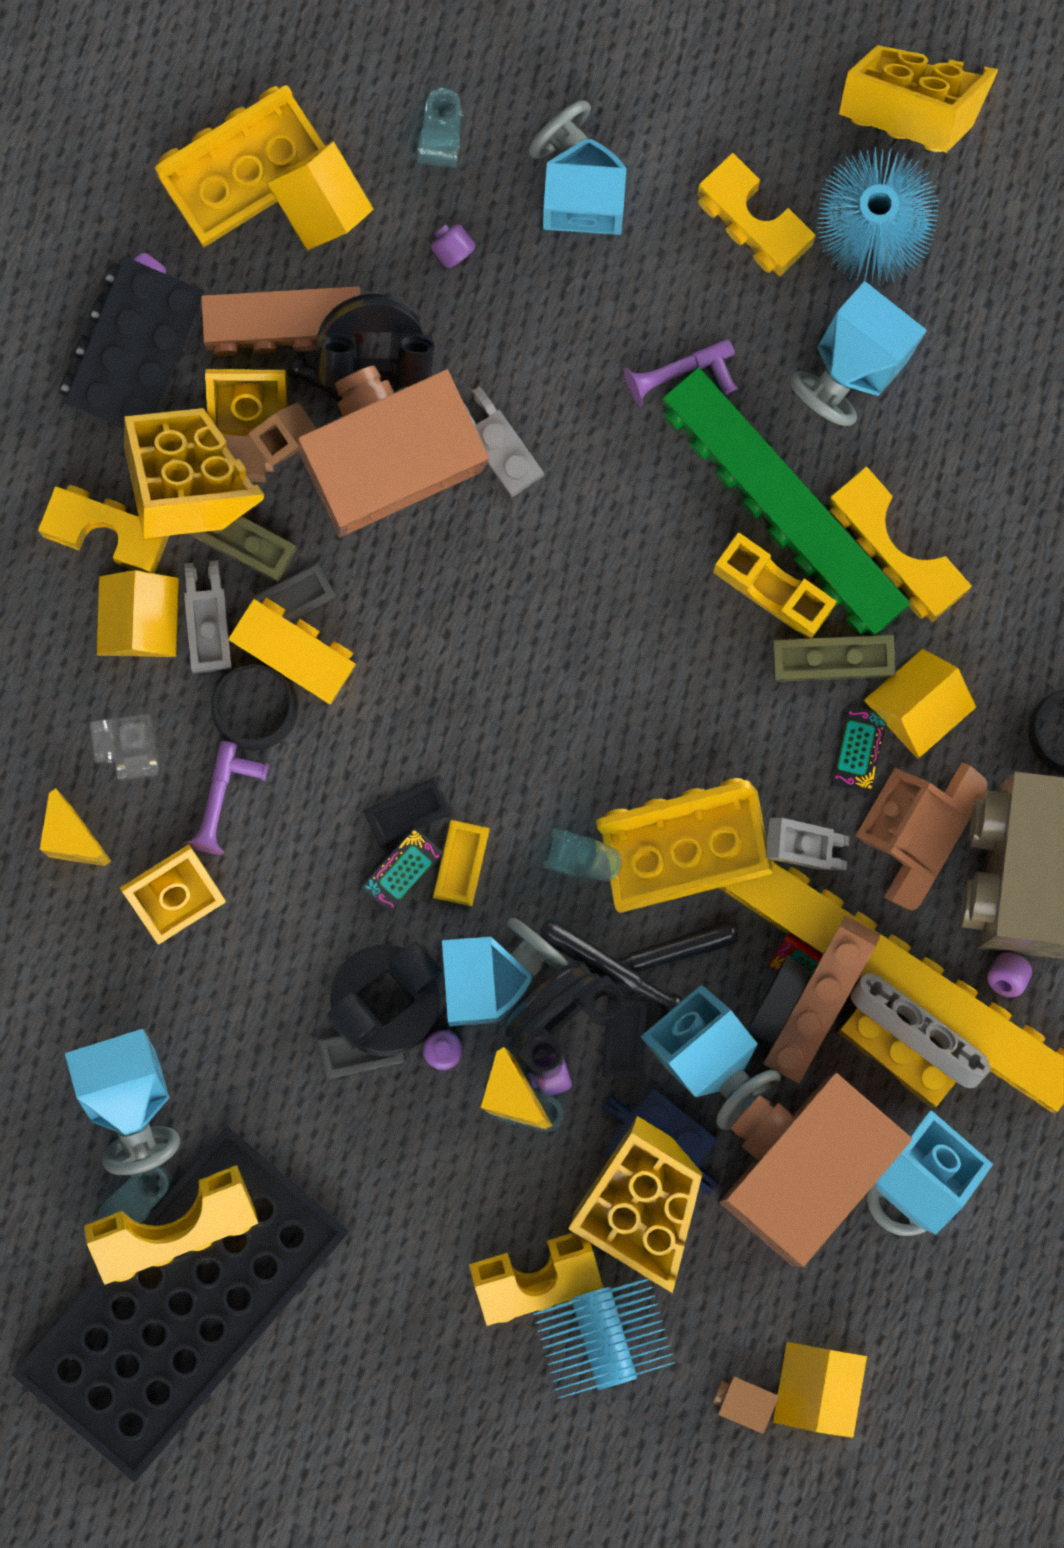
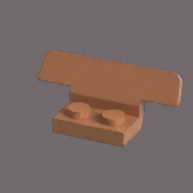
M962 762L945 792H942L930 782L894 768L856 834V837L863 843L892 855L903 864L886 892L885 899L908 910H915L921 905L970 820L975 800H981L984 791L987 790L986 779L972 766Z

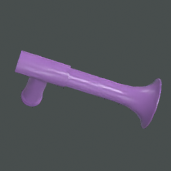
M729 339L696 351L688 357L647 373H634L628 368H624L626 383L636 404L642 406V399L652 388L691 372L698 367L701 369L709 365L725 397L738 391L723 360L734 355V349Z
M220 741L201 827L191 841L184 842L183 844L185 846L189 844L196 851L216 855L224 854L225 852L219 848L216 832L231 772L261 778V780L265 781L269 767L268 763L262 764L235 758L237 745L228 741Z

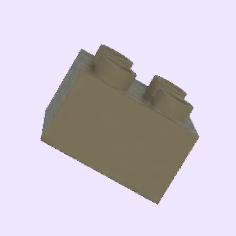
M1014 772L995 791L985 790L982 800H975L970 822L969 847L988 850L986 872L976 871L973 880L966 879L960 911V927L979 929L977 949L1013 952L1021 955L1064 960V778Z

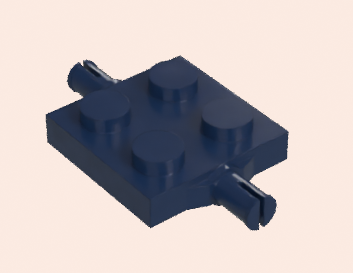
M656 1088L653 1089L642 1104L632 1110L616 1099L614 1095L608 1101L619 1109L620 1112L608 1103L602 1107L603 1110H606L621 1123L616 1137L604 1150L610 1157L638 1116L671 1136L703 1173L702 1178L715 1188L720 1181H717L701 1168L704 1156L718 1139ZM701 1178L699 1187L710 1195L714 1189Z

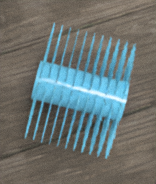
M876 147L873 157L875 163L872 169L868 155L866 164V161L863 159L865 168L863 166L864 173L863 170L861 172L856 163L861 177L856 167L852 168V170L856 171L852 176L848 170L846 171L851 180L846 173L844 176L853 187L839 174L836 175L848 186L834 177L832 178L844 187L827 180L842 191L831 187L838 193L826 190L833 195L823 194L833 200L823 199L832 203L829 205L828 203H819L828 206V208H819L828 212L818 214L828 215V217L818 219L832 220L820 222V224H831L829 226L817 227H835L818 233L838 230L832 234L818 237L826 238L837 235L822 241L824 243L840 236L843 237L838 239L839 241L847 237L837 244L839 246L843 243L842 246L836 249L838 251L843 247L837 255L842 251L843 253L837 259L842 255L843 257L847 255L852 248L850 251L851 255L849 256V258L854 256L852 268L856 269L860 262L858 277L870 247L865 273L866 279L873 248L872 281L876 256L878 281L881 277L882 267H884L887 280L892 260L895 266L896 260L900 267L902 263L900 264L899 261L902 257L906 263L908 262L904 256L905 254L909 261L915 262L904 252L901 246L916 260L919 259L911 253L912 251L916 255L918 254L920 257H923L911 248L913 247L922 253L924 252L912 242L929 249L917 241L929 244L920 239H929L921 233L933 235L924 230H933L927 226L936 225L925 221L937 220L925 217L938 215L926 212L939 211L925 209L933 207L932 205L921 206L926 203L935 202L922 201L931 198L930 196L917 199L932 193L931 191L913 197L933 187L924 188L920 191L917 190L927 185L926 183L922 186L917 183L913 185V183L919 180L917 178L913 181L917 175L911 180H904L906 175L901 177L903 174L902 170L897 168L895 171L897 155L885 185L890 152L883 184H881L883 149L878 177ZM836 240V241H834V242H832V243H830V244H828V245L830 246V245L834 244L835 242H837L838 240Z
M650 1279L611 1289L606 1287L573 1297L567 1303L533 1314L538 1315L573 1305L574 1310L542 1319L536 1323L573 1313L576 1315V1318L549 1326L538 1330V1332L578 1321V1327L547 1336L540 1340L579 1329L581 1331L579 1336L565 1339L543 1348L583 1338V1344L563 1349L547 1356L585 1346L586 1352L552 1362L548 1365L587 1354L589 1360L551 1373L590 1362L591 1369L554 1381L590 1371L593 1372L594 1377L555 1390L595 1379L596 1386L558 1398L596 1387L598 1390L638 1379L637 1375L673 1364L669 1363L636 1373L635 1366L673 1354L633 1365L632 1358L669 1346L634 1356L630 1355L629 1350L668 1337L628 1348L627 1342L665 1329L626 1339L624 1335L625 1333L662 1321L623 1331L622 1328L625 1324L648 1318L660 1312L620 1322L619 1317L658 1304L641 1307L621 1314L617 1312L618 1308L655 1297V1295L617 1306L614 1302L653 1287L633 1291L614 1298L612 1295L615 1291L638 1285Z

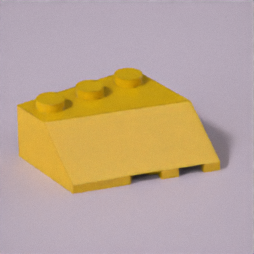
M877 45L848 71L839 115L851 118V121L857 125L873 126L884 130L893 138L909 139L918 142L927 150L947 153L974 125L998 69L984 66L983 75L963 71L964 62L949 59L948 63L930 65L927 64L928 59L924 54Z
M204 408L124 416V450L143 539L223 530L264 499V493L257 484L253 485L246 475L245 466L240 459L236 460L226 447L225 438Z
M637 1116L576 1208L568 1229L673 1294L703 1173L671 1136Z

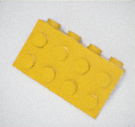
M288 85L281 88L277 86L269 88L258 97L257 103L247 109L245 107L235 109L226 116V122L213 130L210 127L201 130L192 138L191 144L181 150L178 148L171 149L159 158V164L155 166L157 177L203 248L277 203L266 182L325 146L293 98L292 91Z
M740 778L728 779L723 781L719 787L712 789H690L683 792L681 797L670 800L652 799L645 802L644 806L632 810L614 809L607 812L605 817L596 820L597 829L603 837L614 905L619 913L773 874L771 859L766 858L767 838L758 792L750 781Z

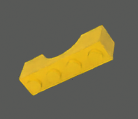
M865 467L830 497L828 505L832 509L829 513L844 529L848 527L858 538L855 542L870 558L875 557L884 568L882 572L897 588L901 587L910 597L908 600L911 603L909 605L910 609L920 619L927 617L933 622L962 598L972 585L946 556L933 560H918L903 554L894 546L888 536L885 524L886 511L893 496L868 467Z
M236 1165L199 1180L198 1194L193 1206L184 1216L172 1223L158 1226L145 1225L131 1219L123 1211L85 1225L84 1230L89 1251L104 1284H108L113 1281L121 1282L128 1280L136 1272L148 1267L168 1264L174 1257L188 1251L203 1250L214 1241L226 1236L241 1235L247 1232L251 1226L258 1224L254 1205Z

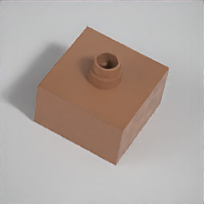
M374 365L350 374L335 383L338 395L343 399L337 403L343 417L298 438L299 454L339 538L475 476L485 468L489 457L448 369L396 393L393 392L388 380L381 382V376Z
M837 1073L824 1079L794 1115L780 1103H777L773 1108L770 1105L771 1102L759 1095L730 1128L739 1138L742 1137L745 1140L741 1147L751 1154L755 1160L721 1198L719 1203L785 1261L795 1267H804L913 1140Z

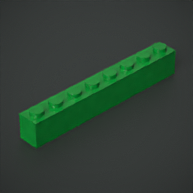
M699 367L663 397L662 407L665 411L662 412V415L667 423L676 431L682 428L691 438L688 442L690 448L701 460L708 457L718 468L714 473L719 481L729 490L733 486L744 497L740 501L742 506L753 518L756 519L759 516L763 518L770 526L767 533L780 548L787 545L797 556L793 559L796 567L807 578L814 575L823 586L820 590L837 601L835 607L839 604L848 613L849 617L846 621L857 635L877 636L908 609L911 603Z

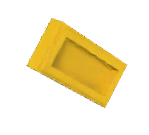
M450 820L433 899L469 907L473 906L490 828Z

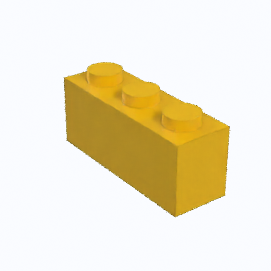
M265 598L262 604L253 599L228 640L331 705L356 666L350 660L353 652L334 640L330 646L316 639L320 631L299 619L296 625L282 617L286 610L270 599Z

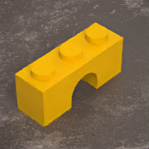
M732 153L699 184L697 195L700 199L698 203L710 217L715 218L718 215L728 225L725 229L737 244L743 245L746 243L755 252L753 258L764 271L770 273L773 270L780 277L813 245L816 235L789 208L771 221H761L754 218L749 213L746 202L758 191L760 179Z
M68 485L66 490L55 486L38 529L42 537L80 551L84 538L91 530L99 527L110 528L118 535V544L113 555L115 563L130 570L155 574L170 536L143 539L139 517L127 513V506L111 499H105L104 503L89 499V492L76 486Z
M739 532L717 561L713 571L715 575L806 639L814 637L837 602L806 579H803V581L797 580L781 570L771 560L769 553Z
M858 1008L855 1009L837 1032L868 1058L876 1060L900 1080V1084L931 1109L938 1106L956 1083V1081Z
M574 1232L547 1240L550 1259L544 1268L534 1273L517 1271L512 1266L508 1253L469 1264L487 1326L498 1322H508L515 1317L537 1310L543 1311L554 1305L570 1301L573 1297L604 1288L591 1243Z

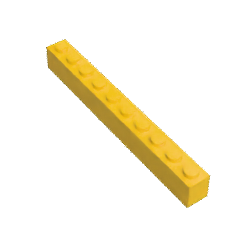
M772 859L773 874L719 888L786 934L792 933L821 954H824L844 916L855 920L873 931L877 927V924L864 914L857 912L853 916L842 909L841 906L844 902L828 890L824 889L820 894L808 886L810 879L802 872L793 867L786 871L774 863L775 860ZM880 934L877 945L857 982L864 974L870 973L881 977L984 1054L989 1061L992 1073L1050 1112L1056 1113L1064 1104V1049L1059 1048L1055 1052L1043 1044L1046 1038L1041 1033L1028 1025L1021 1029L1009 1020L1012 1015L1007 1010L993 1002L988 1007L975 997L978 992L970 985L961 980H957L955 984L942 976L945 970L940 965L927 957H924L922 961L918 960L908 953L911 947L903 940L892 934L887 939Z

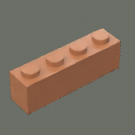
M360 286L202 296L203 335L206 350H214V355L216 356L236 355L237 349L253 348V352L257 354L274 353L277 351V347L293 346V350L299 352L315 350L317 334L325 317L343 301L361 295ZM363 332L353 333L355 346L356 342H364Z
M844 916L771 1047L764 1065L800 1083L874 951L880 934Z

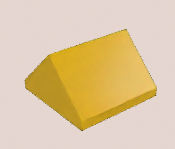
M333 141L266 182L307 251L348 233L374 210Z
M206 369L207 414L222 435L250 436L249 433L273 414L288 407L289 381L286 370Z
M137 570L99 576L97 656L176 657L179 578Z
M925 649L920 650L895 672V677L888 678L864 700L886 722L890 730L917 759L976 708L959 669Z
M56 788L52 790L48 796L40 850L49 858L102 866L111 862L110 858L67 799Z
M189 844L120 887L158 945L226 902Z
M505 1047L498 1050L481 1108L492 1115L546 1130L553 1126L514 1055Z
M786 1342L777 1394L779 1398L775 1406L773 1423L813 1432L854 1437L867 1356Z

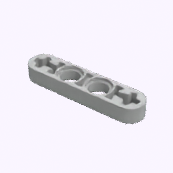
M870 973L864 974L853 986L850 992L851 1000L860 1011L958 1084L967 1088H975L989 1074L990 1064L984 1054L881 977ZM897 1013L905 1016L911 1025L904 1022ZM930 1037L937 1040L942 1045L943 1049L936 1046L931 1041Z

